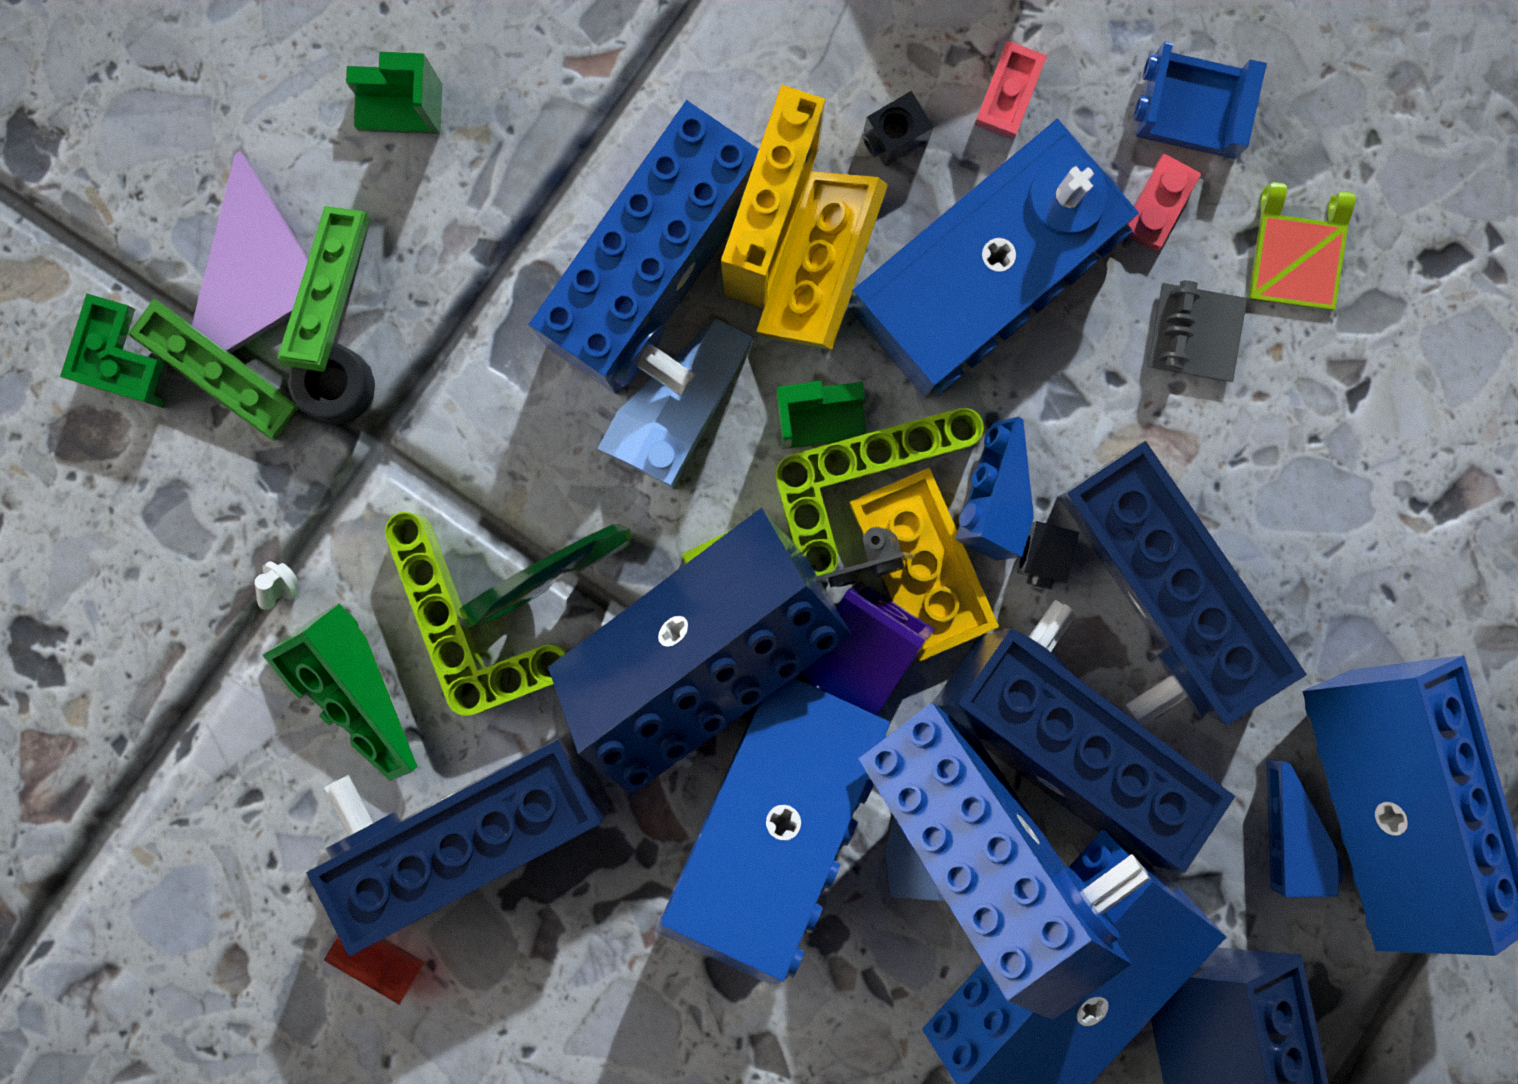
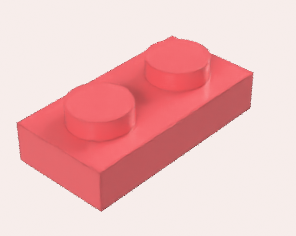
M1007 40L974 125L1014 140L1047 55Z
M1163 153L1133 205L1139 214L1128 224L1133 229L1128 237L1157 252L1166 240L1202 173Z

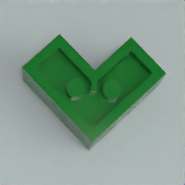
M379 52V67L347 66L346 84L355 94L354 127L358 131L440 134L443 84L424 53Z
M86 293L60 377L164 408L166 400L154 396L164 362L123 350L135 308Z
M821 381L776 387L775 400L782 449L835 443L867 434L863 402L865 400L863 381L822 387Z

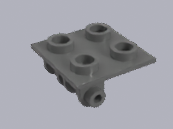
M1183 280L1180 281V285L1162 283L1148 367L1233 382L1247 298L1197 289L1198 283L1194 281Z
M873 527L863 537L868 562L816 576L815 580L829 582L830 588L836 586L839 588L861 582V573L872 570L874 575L879 576L905 569L903 561L912 559L913 556L910 553L901 552L898 538L892 531L881 527Z

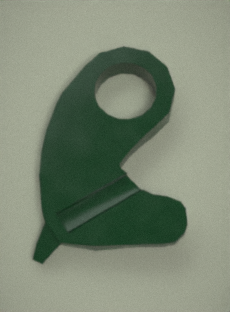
M622 524L607 526L545 557L483 592L459 608V612L468 629L472 630L485 625L545 593L563 574L567 572L576 574L628 548L631 545V530Z

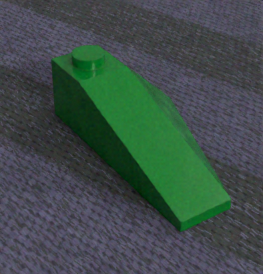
M340 603L319 614L262 655L288 689L299 699L307 695L323 709L319 716L329 726L335 723L343 727L351 735V746L389 781L409 774L418 767L368 640L359 629L356 619L349 612L345 611Z

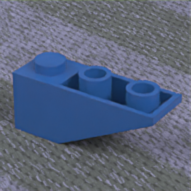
M1018 416L994 422L987 431L984 438V451L979 466L972 476L971 492L967 504L960 514V526L955 539L995 561L1022 558L1034 519L1024 420Z

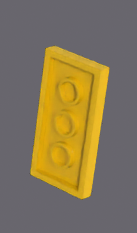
M810 172L756 331L757 333L770 339L833 350L888 186L887 183L879 177Z
M926 468L849 502L863 537L873 527L890 530L897 536L901 552L910 553L913 556L912 559L903 561L905 569L881 575V578L893 602L935 629L916 657L917 661L920 662L999 627L964 545L955 540L958 533L930 468Z

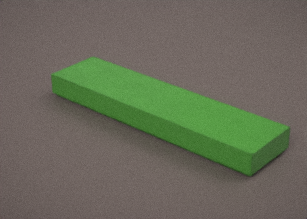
M324 206L277 359L282 366L325 372L370 221L366 211Z
M153 299L127 333L272 441L277 440L299 411V407L290 397L159 300Z

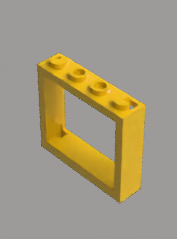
M783 84L780 86L721 259L724 295L763 309L765 307L810 172L813 169L819 152L825 98ZM808 153H810L809 158H808V161H807V163H806L805 161H806L807 155H808Z

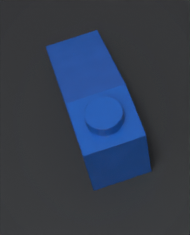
M1267 759L1270 889L1284 897H1339L1338 884L1343 881L1344 871L1334 844L1292 765L1278 759Z

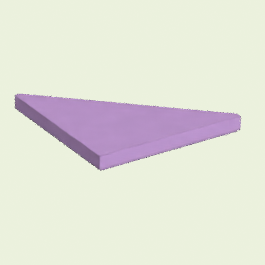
M241 151L234 155L192 326L230 354L290 318L308 261V257L248 159Z

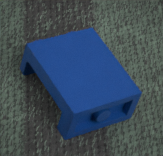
M1164 41L1155 54L1150 53L1144 66L1142 79L1147 80L1148 84L1145 95L1141 94L1139 96L1133 114V120L1139 122L1136 137L1236 159L1249 147L1267 63L1250 59L1242 68L1173 53L1171 52L1173 43Z

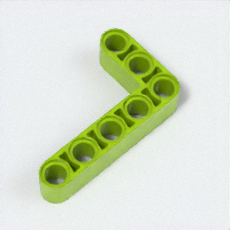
M958 408L795 453L783 458L777 466L775 482L791 540L805 556L814 547L825 549L830 556L829 566L822 572L815 571L816 575L820 576L833 572L838 564V552L820 490L966 450L977 443L982 437L984 426L980 415L969 408ZM962 419L969 423L972 431L969 440L962 441L953 436L951 432L953 420ZM920 430L929 436L931 445L928 451L918 452L911 448L909 444L911 432ZM872 442L883 443L889 450L888 461L883 464L873 463L867 456V446ZM832 453L843 455L848 462L847 472L838 476L830 474L824 465L825 458ZM790 465L801 466L807 474V480L800 487L788 486L782 478L783 470ZM810 506L816 510L818 523L814 528L805 530L796 525L794 513L798 508Z
M399 512L391 516L385 526V538L447 704L451 710L462 716L474 715L554 684L551 675H548L543 670L541 662L543 656L549 651L557 653L560 657L570 651L560 644L540 646L491 666H484L472 631L468 629L459 612L462 604L432 525L425 517L410 512ZM408 521H414L418 527V536L415 541L406 544L401 538V528ZM423 561H428L434 571L433 578L426 585L419 583L415 574L416 568ZM439 601L446 604L449 610L448 620L441 626L433 622L430 614L433 605ZM452 642L460 644L464 649V660L459 666H453L446 659V649ZM508 667L516 669L521 675V685L516 691H509L502 684V673ZM466 683L475 685L480 692V699L475 707L466 705L461 699V690Z

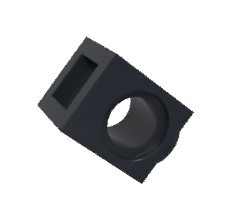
M910 91L867 116L864 126L865 133L862 134V139L872 157L875 158L879 155L883 164L887 166L928 142L934 127L915 95ZM889 124H897L904 129L905 135L901 138H891L884 132L883 128Z
M1039 521L1032 522L1017 573L1028 576L1026 584L1052 590L1054 583H1067L1079 532Z

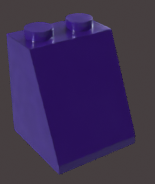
M861 581L846 591L836 608L852 635L799 674L807 678L805 683L878 716L935 629Z

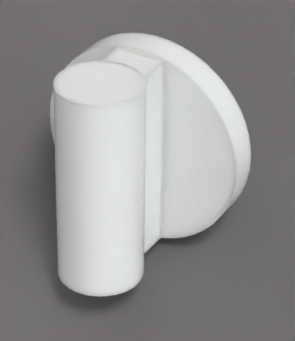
M271 561L262 566L264 574L257 576L255 579L257 603L261 609H271L274 607L276 600L281 596L291 600L297 595L295 585L298 584V579L288 566L283 563L277 565Z

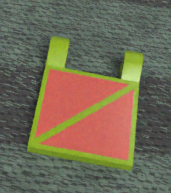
M1272 182L1270 185L1265 186L1261 192V216L1248 299L1333 311L1336 309L1348 225L1355 207L1356 196L1351 192L1344 191L1331 196L1328 203V221L1281 215L1287 195V186L1284 183Z

